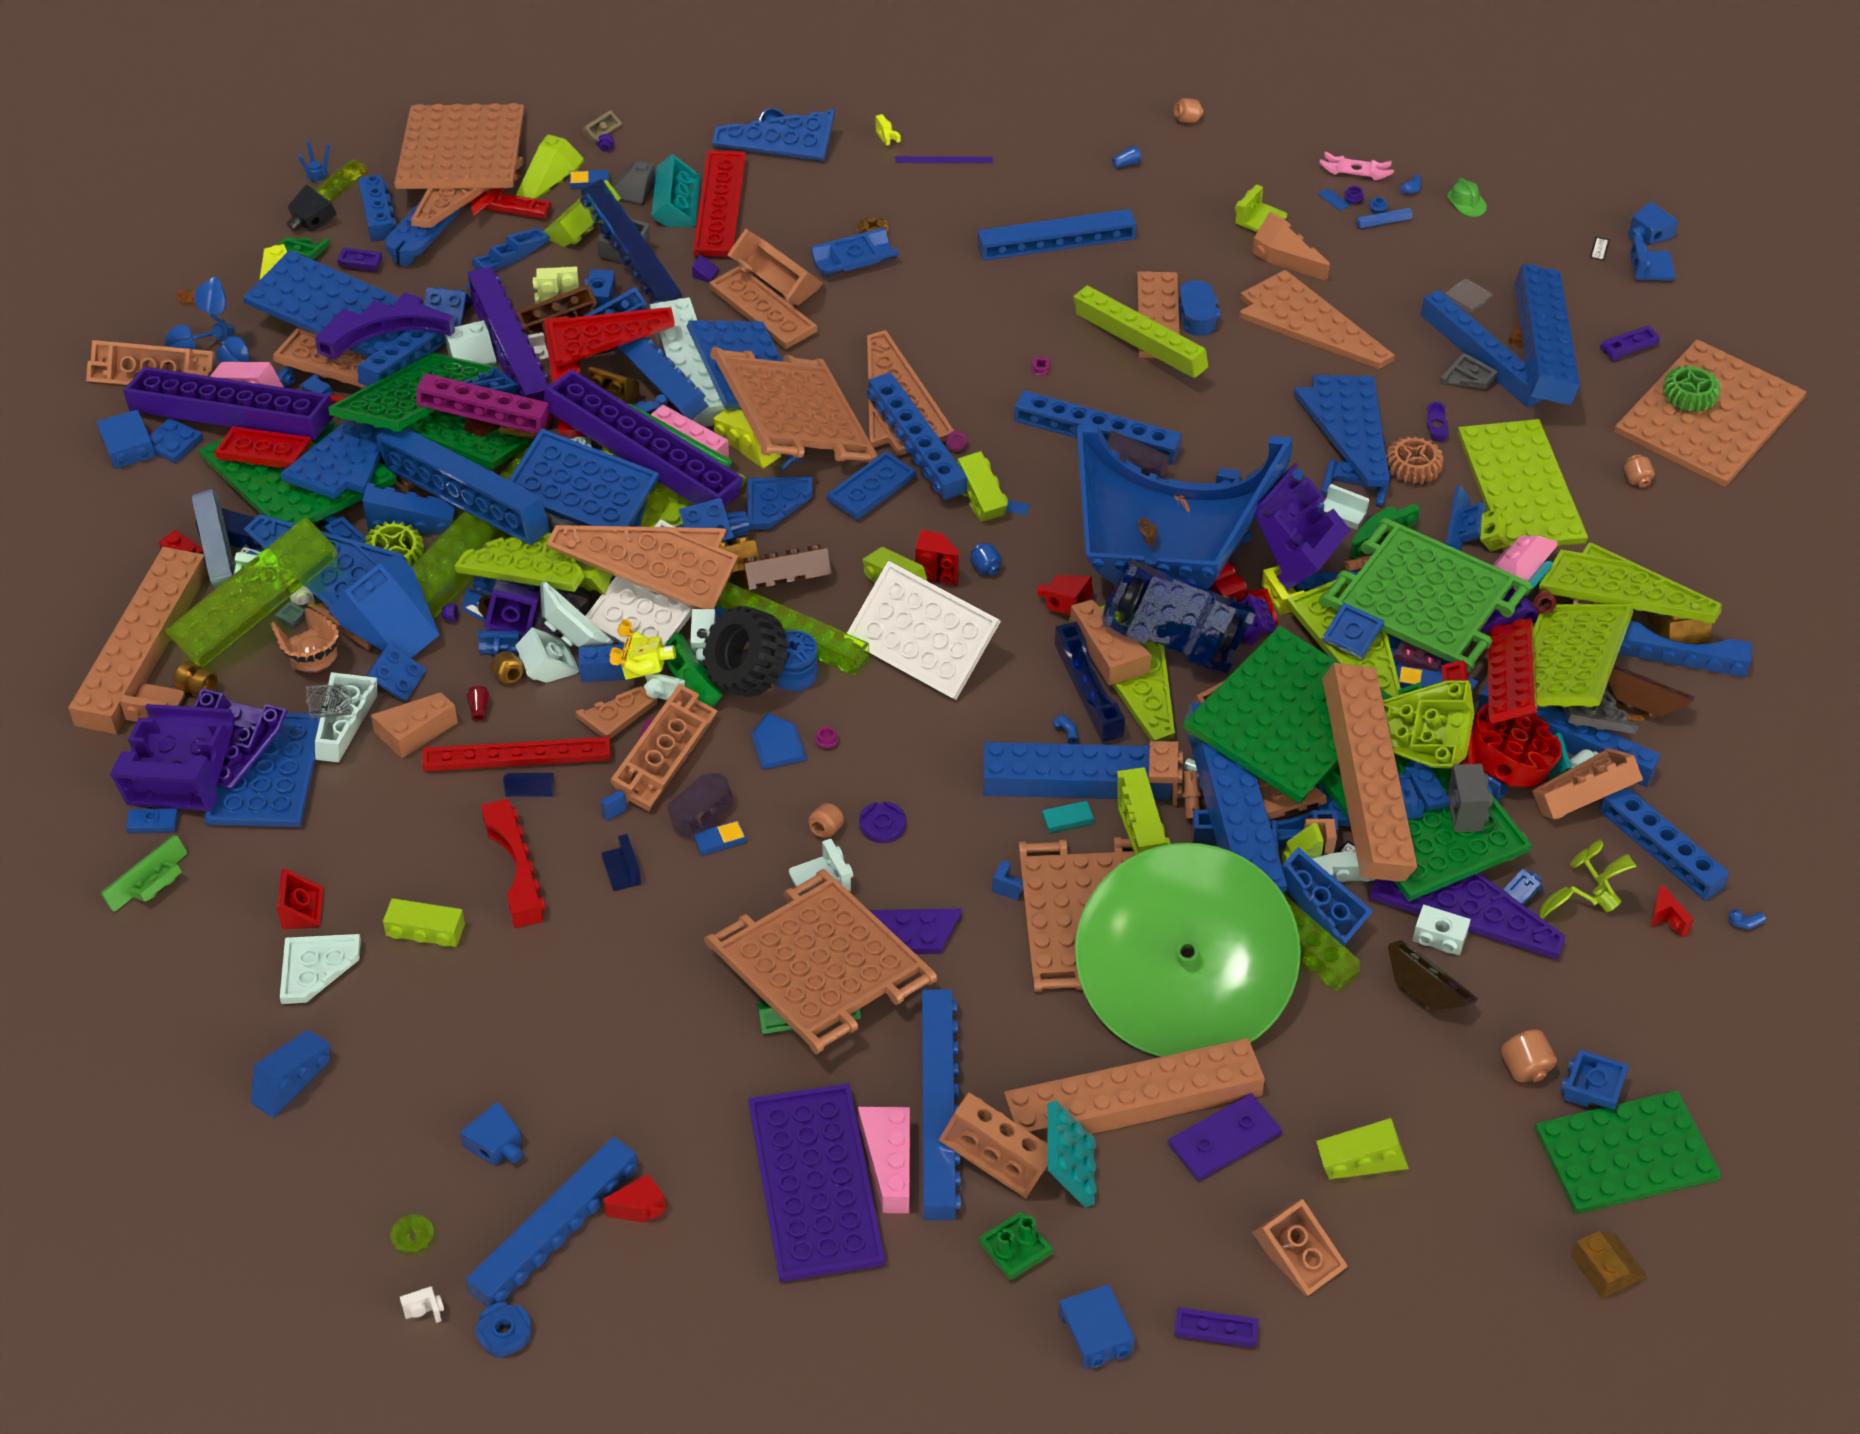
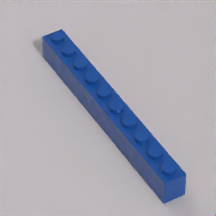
M922 990L924 1220H955V1210H961V1195L955 1194V1187H960V1171H955V1165H960V1154L939 1141L953 1114L959 1107V1105H954V1099H959V1083H954V1077H958V1062H953V1056H958V1041H953V1035H958V1020H953V1015H957V1000H952V990Z

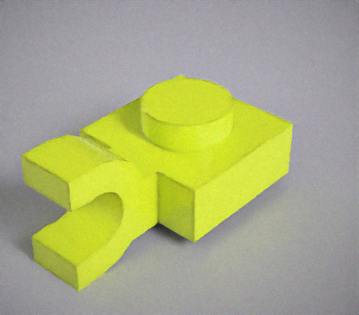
M883 114L877 115L876 132L886 145H890V139L896 140L897 143L901 142V135L896 131H892L890 121H887Z

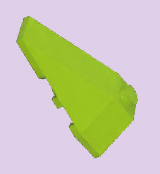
M547 134L539 145L516 196L533 199L541 198L550 191V187L556 183L561 184L564 182L563 178L570 175V171H578L584 163V158L566 139Z

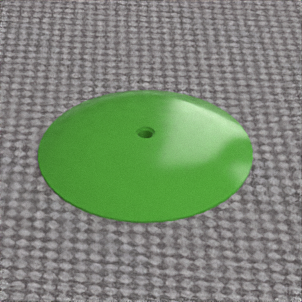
M1176 843L1158 846L1129 858L1112 870L1094 890L1083 910L1077 930L1075 947L1079 980L1083 992L1098 1018L1108 1029L1129 1045L1157 1057L1248 1038L1250 1043L1256 1040L1271 1027L1287 1006L1298 978L1301 953L1299 932L1293 912L1285 896L1270 877L1255 864L1240 855L1216 846L1198 843ZM1184 949H1191L1194 955L1190 958H1185L1181 955V952Z

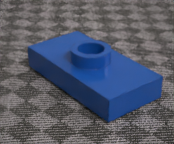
M129 809L126 824L127 833L175 832L179 815L178 810Z

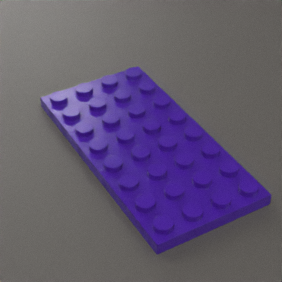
M850 1084L749 1098L748 1105L779 1282L884 1266L885 1257Z

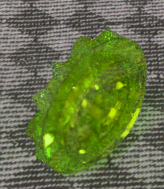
M412 1214L400 1218L393 1225L390 1236L396 1250L400 1249L405 1254L414 1251L417 1254L420 1249H427L428 1243L433 1240L434 1230L431 1222L426 1217ZM409 1228H412L416 1234L414 1241L409 1237Z

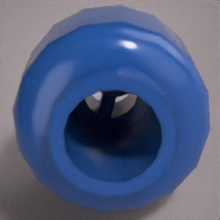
M980 543L972 549L970 562L980 575L989 574L993 576L999 572L1002 556L992 544Z

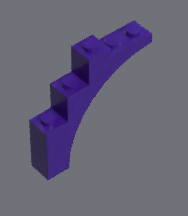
M404 292L392 306L374 300L361 315L342 309L315 337L317 353L336 360L346 350L359 342L381 334L404 330H422L452 336L455 332L454 317L424 306L422 298Z

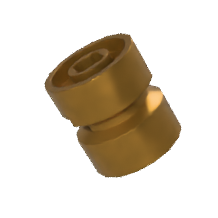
M185 661L178 667L175 673L174 685L177 689L198 697L201 688L211 691L216 690L218 675L209 669L201 668L197 664Z

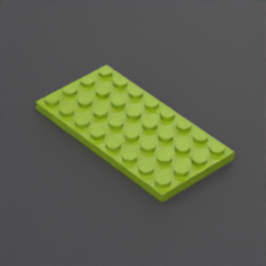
M1539 419L1458 427V437L1487 511L1501 507L1505 512L1507 518L1505 525L1506 537L1509 539L1507 547L1523 535L1541 536L1557 541V546L1587 543L1588 535Z
M1556 604L1553 611L1549 613L1540 612L1534 626L1537 705L1539 707H1546L1548 705L1594 707L1600 705L1634 612L1633 604Z

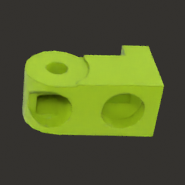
M1501 507L1482 514L1480 540L1490 552L1508 546L1509 539L1506 537L1505 526L1507 518Z

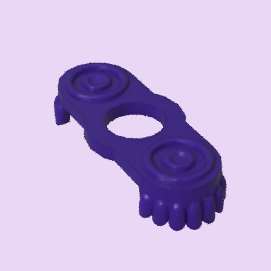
M1434 401L1427 407V427L1429 428L1431 439L1442 442L1446 440L1449 431H1447L1448 422L1445 419L1446 407L1441 402ZM1439 421L1443 426L1435 427L1432 425V422Z

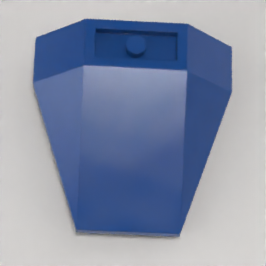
M399 553L376 565L346 589L328 609L346 630L381 651L388 644H391L411 659L440 636L414 570Z

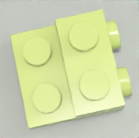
M577 267L536 269V277H533V288L538 289V293H535V303L579 288Z

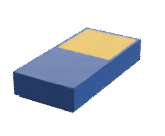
M609 170L570 171V189L594 188L605 180L609 182Z
M1406 666L1400 667L1398 679L1401 688L1419 682L1423 688L1443 682L1441 672Z
M738 820L693 833L694 841L701 856L746 843V836Z

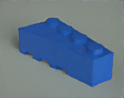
M1298 847L1282 865L1287 884L1286 889L1335 954H1337L1373 910Z

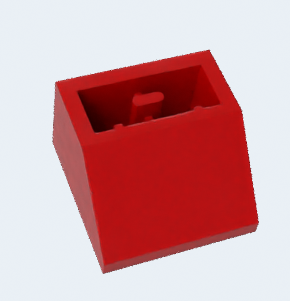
M921 530L915 547V562L924 566L927 581L958 586L959 551L943 533Z

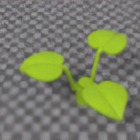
M1601 839L1595 841L1589 848L1580 851L1570 863L1572 868H1576L1585 862L1599 884L1592 891L1594 897L1574 886L1570 888L1565 886L1544 901L1540 908V918L1544 920L1551 911L1568 900L1573 893L1581 895L1591 901L1593 905L1598 903L1606 913L1612 911L1621 903V899L1613 891L1607 879L1620 872L1637 867L1629 854H1624L1610 863L1604 869V872L1598 876L1589 858L1600 852L1603 842Z

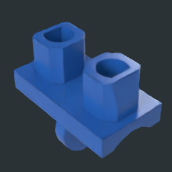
M494 629L478 631L479 654H494L496 656L504 651L519 654L516 648V644L520 641L519 631H495Z

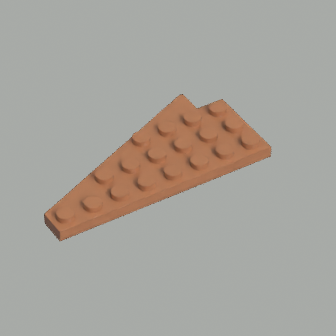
M518 157L516 169L523 165V157ZM428 188L411 218L412 226L432 228L484 191H489L490 188Z
M1283 270L1240 293V300L1248 305L1239 313V318L1376 369H1381L1394 361L1395 355L1287 270Z
M297 327L273 354V362L279 363L282 366H290L303 372H311L324 378H332L342 383L353 384L362 389L367 387L358 383L357 373L358 365L366 360L367 357L349 349L336 360L317 353L315 341L317 335Z
M883 330L867 335L868 379L891 372L941 442H945L948 434L954 431L888 332ZM869 400V435L873 448L889 443L897 456L907 454L902 441L896 438L894 430L887 425L882 413L880 414L877 411L873 400Z

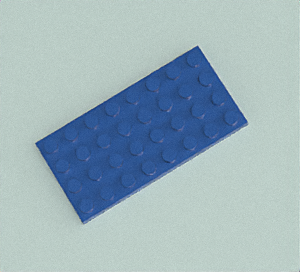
M291 250L243 297L245 304L315 335H318L342 309L361 315L374 300L392 306L399 299L395 295ZM408 330L389 332L371 337L349 348V350L369 358Z

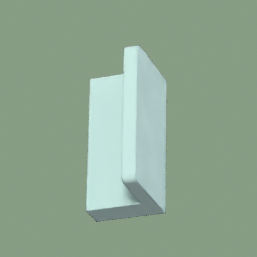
M1330 484L1327 498L1324 501V512L1334 508L1348 527L1358 530L1367 517L1369 499Z

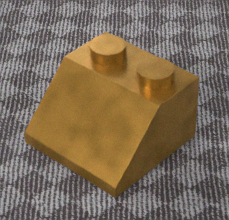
M1597 1231L1576 1242L1571 1258L1602 1299L1647 1278L1646 1273L1616 1234Z

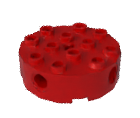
M1485 704L1473 720L1476 763L1482 764L1485 774L1487 773L1488 776H1493L1503 781L1509 787H1534L1543 784L1562 756L1561 743L1558 737H1554L1548 730L1550 726L1534 713L1491 724L1488 704Z

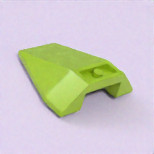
M1444 681L1383 700L1395 755L1431 768H1453V765H1458L1467 757L1474 720L1470 681Z

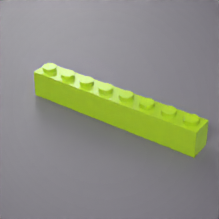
M1087 285L1073 296L1078 316L1195 379L1208 368L1206 348Z

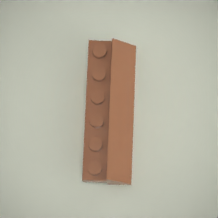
M92 340L91 361H87L86 381L128 385L143 367L210 376L214 372L215 352Z
M680 683L611 778L610 782L617 791L621 790L625 794L627 805L631 801L649 812L717 715L718 710L699 701L698 693Z

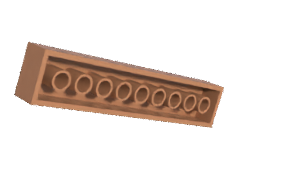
M162 547L68 707L74 726L118 734L125 721L120 703L123 695L135 697L140 687L147 683L208 575L204 554Z
M1333 663L1322 680L1360 876L1362 878L1406 881L1417 868L1377 670L1371 667Z
M1248 1038L1005 1091L1003 1110L1007 1118L1048 1143L1047 1103L1057 1100L1069 1111L1076 1121L1081 1123L1082 1127L1089 1134H1095L1233 1103L1251 1093L1255 1098L1260 1097L1263 1093L1265 1078Z

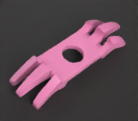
M1325 152L1324 157L1329 162L1324 160L1319 162L1325 169L1335 175L1337 173L1369 176L1373 180H1378L1394 174V170H1384L1391 166L1392 161L1378 163L1372 160L1371 162L1345 159L1344 156L1335 157ZM1359 165L1362 169L1355 170L1351 166Z

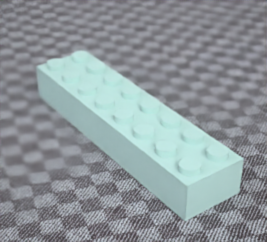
M690 297L650 304V309L672 308L675 327L655 333L659 348L676 365L674 369L679 367L686 375L684 379L689 377L696 385L694 389L699 387L706 395L704 400L709 406L692 421L703 427L714 426L712 418L724 411L725 408L686 327L689 320H697Z

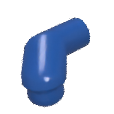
M1058 715L1057 718L1053 719V726L1057 730L1065 729L1069 744L1079 742L1077 725L1066 715Z
M1732 909L1729 912L1728 920L1730 924L1742 929L1750 930L1766 922L1765 915L1762 912L1749 917L1742 916V911L1738 909Z

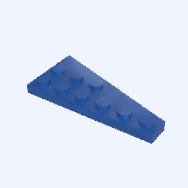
M829 109L828 112L818 113V111L811 112L810 115L804 116L796 114L770 118L769 121L764 122L756 120L751 121V124L740 125L737 123L717 126L712 145L717 148L825 161L835 117V109Z

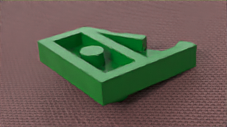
M284 238L277 245L284 244L287 252L291 250L314 260L330 246V240L323 238L322 242H311V238Z

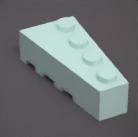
M331 672L328 686L333 687L346 698L340 706L346 701H349V706L339 712L335 709L336 712L333 713L337 698L330 697L331 695L325 696L324 706H327L325 704H328V701L329 706L327 711H322L326 713H321L315 739V760L339 762L377 698V678ZM334 685H337V687L343 685L347 692L344 694L343 689L336 688Z

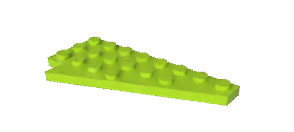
M1590 542L1583 553L1560 550L1552 567L1547 571L1539 584V590L1546 588L1553 595L1587 600L1593 603L1633 604V609L1637 611L1676 616L1681 619L1698 620L1704 623L1715 624L1722 609L1721 603Z
M1336 580L1287 599V607L1329 657L1341 664L1376 668L1380 689L1393 697L1399 695L1398 690L1401 687L1386 632H1379L1363 660L1322 642V637L1337 615L1338 610L1332 607L1325 608L1321 606L1319 598L1322 594L1327 593ZM1349 584L1344 585L1335 597L1339 598Z
M1114 602L1101 606L1112 619L1151 654L1150 673L1113 684V688L1150 741L1173 740L1175 729L1159 606L1156 605L1142 611H1138L1135 606L1124 623L1118 622V612L1113 609Z

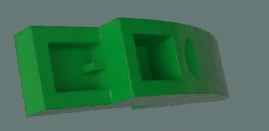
M1414 503L1397 511L1392 505L1374 515L1356 533L1351 544L1349 557L1354 559L1366 555L1362 552L1361 545L1376 531L1381 519L1387 518L1411 528L1418 523L1420 508ZM1390 531L1385 532L1377 544L1381 545Z
M676 632L665 645H674L676 659L665 660L676 678L685 680V687L699 694V701L713 708L723 695L719 688L708 678L705 672L707 669L704 668V665L699 664L683 634Z

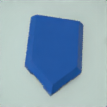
M767 712L751 733L762 770L807 760L796 724Z

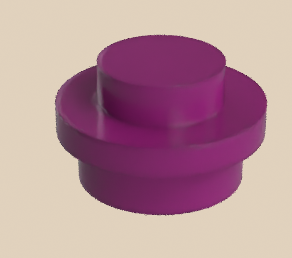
M953 431L948 434L946 445L951 451L960 452L966 447L967 438L963 432Z
M822 727L815 735V742L822 748L834 747L838 742V734L831 727Z

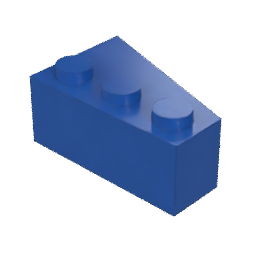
M496 367L491 368V372L486 375L485 373L478 374V378L473 381L470 378L463 381L464 383L517 395L518 384Z

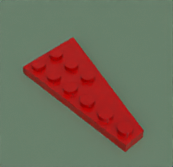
M671 307L548 320L556 368L675 327Z

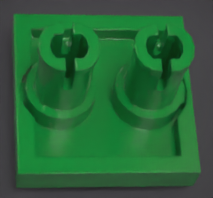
M1021 1211L978 1238V1244L1009 1281L1053 1254V1248L1035 1228V1219L1030 1215L1025 1216Z

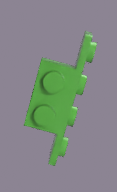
M172 835L101 892V896L111 911H117L132 898L144 902L151 900L160 889L175 881L176 877L182 873L176 863L187 855V851L178 836Z

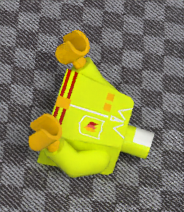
M623 619L621 624H619L618 634L621 637L629 636L631 638L626 639L623 651L614 647L609 655L612 665L621 664L625 680L661 672L665 660L676 659V650L674 645L664 647L659 636L645 637L637 630L635 632L632 631V622Z

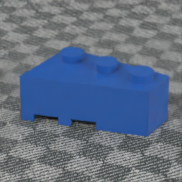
M307 1029L254 1064L251 1104L274 1118L329 1063L330 1043Z

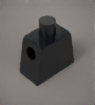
M306 184L288 205L292 218L286 224L293 232L301 226L309 231H314L336 216L337 213L329 200Z

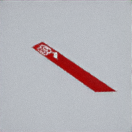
M515 173V180L520 176ZM493 188L471 207L473 216L506 188Z

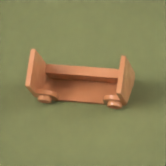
M748 229L743 231L728 253L729 257L740 263L738 265L739 268L746 273L750 270L781 292L785 296L784 300L791 306H794V304L799 306L818 291L823 284L811 273Z

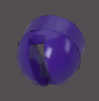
M457 604L444 605L441 617L445 621H458L459 609Z

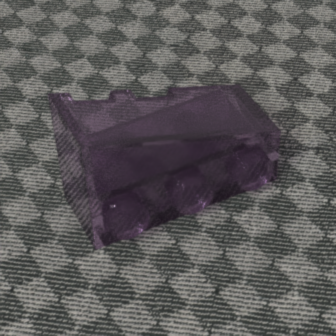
M1111 430L1108 447L1120 454L1119 459L1123 463L1128 460L1142 468V474L1149 476L1150 473H1153L1162 479H1166L1169 463L1168 455Z

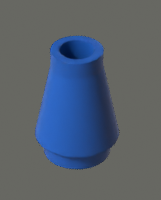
M1129 146L1112 158L1113 166L1117 169L1138 164V161L1142 160L1141 153L1137 146Z

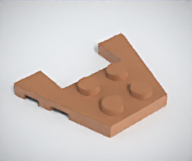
M1256 776L1268 820L1285 816L1286 811L1293 809L1303 811L1307 809V805L1318 803L1320 806L1327 803L1326 795L1316 787L1299 804Z

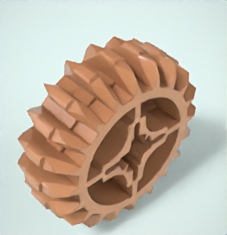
M1415 435L1414 438L1406 436L1405 439L1399 438L1398 441H1393L1386 454L1388 470L1391 472V476H1396L1397 481L1404 480V483L1411 482L1413 485L1415 483L1422 485L1424 481L1430 483L1432 479L1436 480V477L1442 471L1444 461L1442 450L1438 449V445H1433L1432 440L1425 441L1424 437L1418 439Z

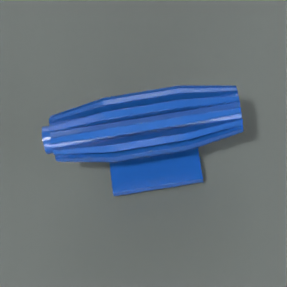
M721 498L679 509L683 523L676 527L726 529V535L722 542H729L750 532L745 511L726 513Z

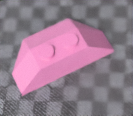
M1523 535L1505 549L1493 566L1529 581L1557 547V541L1541 536Z

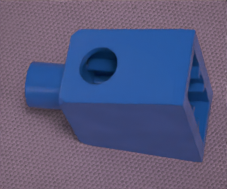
M1650 202L1632 217L1628 236L1633 240L1634 235H1642L1643 242L1647 245H1652L1674 237L1678 220L1653 202Z
M498 1102L460 1131L463 1147L492 1165H498L505 1158L511 1163L516 1164L524 1155V1152L519 1148L522 1144L520 1130Z

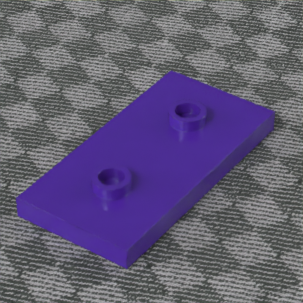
M1251 1093L1168 1139V1145L1194 1178L1200 1181L1282 1134V1129Z

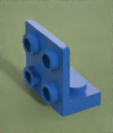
M1634 235L1630 258L1635 279L1674 280L1675 272L1670 252L1647 251V244L1643 242L1642 235Z
M388 644L379 654L366 677L377 678V685L401 701L406 702L425 673L426 668L391 644Z

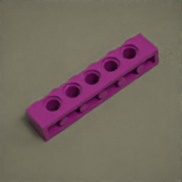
M425 373L417 386L416 405L535 434H538L548 421L549 403L427 373Z

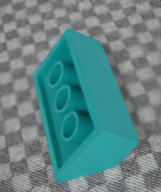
M673 154L657 166L651 216L665 227H695L701 175Z

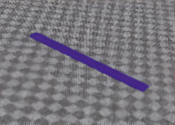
M896 156V162L993 163V157Z

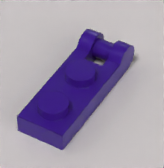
M1648 325L1607 339L1602 342L1600 348L1604 353H1608V357L1615 362L1622 356L1659 344L1660 337Z

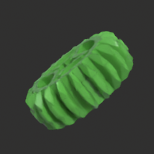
M1685 365L1684 368L1678 366L1667 373L1663 383L1664 397L1667 398V402L1673 403V407H1680V411L1685 409L1688 412L1693 410L1698 413L1699 410L1705 412L1707 408L1712 409V406L1718 401L1721 386L1719 384L1720 381L1716 379V375L1710 374V370L1705 371L1703 367L1696 368L1695 365L1693 367Z

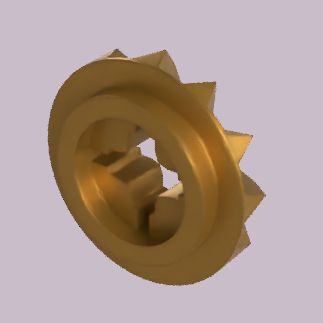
M866 217L865 220H860L859 225H857L859 234L880 228H885L886 234L889 231L887 221H883L882 217Z

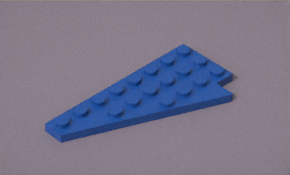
M259 514L244 528L249 536L272 557L281 560L283 567L328 608L346 589L376 565L397 554L394 551Z

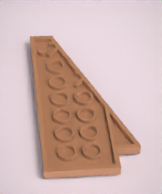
M556 525L546 544L547 548L694 609H715L738 561V555L719 548L726 535V529Z

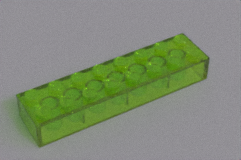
M305 517L175 621L165 632L190 662L202 668L337 559V550L320 530Z

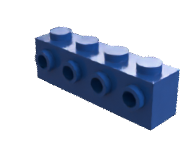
M381 174L358 178L371 242L385 240L397 227L396 220L393 218V207L390 206L392 205L390 194H387L389 193L387 182H383Z

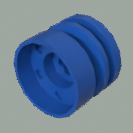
M785 631L787 635L785 639L788 641V648H786L788 657L784 661L783 666L785 668L778 675L779 679L775 684L784 690H804L810 687L818 676L817 644L811 635L803 631Z

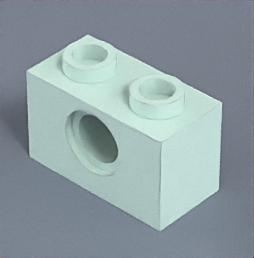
M1423 904L1412 941L1460 956L1471 919Z

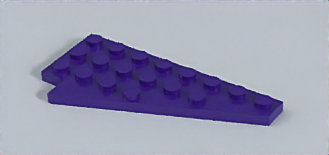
M1480 873L1412 901H1408L1395 882L1390 880L1376 879L1369 899L1417 915H1420L1424 904L1471 919L1468 929L1470 932L1556 960L1559 958L1566 937Z

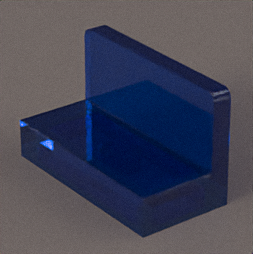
M507 773V775L503 776L505 796L553 797L554 773Z
M628 834L618 836L619 848L601 853L613 891L641 885L640 869Z

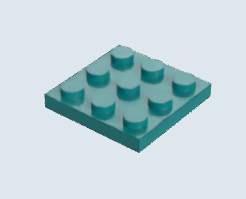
M1057 1100L1047 1103L1048 1171L1085 1208L1095 1205L1094 1194L1097 1192L1094 1182V1172L1096 1171L1094 1160L1095 1139Z

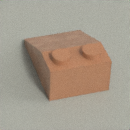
M1303 1199L1292 1202L1252 1231V1234L1267 1256L1305 1296H1309L1348 1267Z

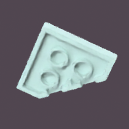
M360 934L285 938L280 989L281 1004L307 1003L359 961Z

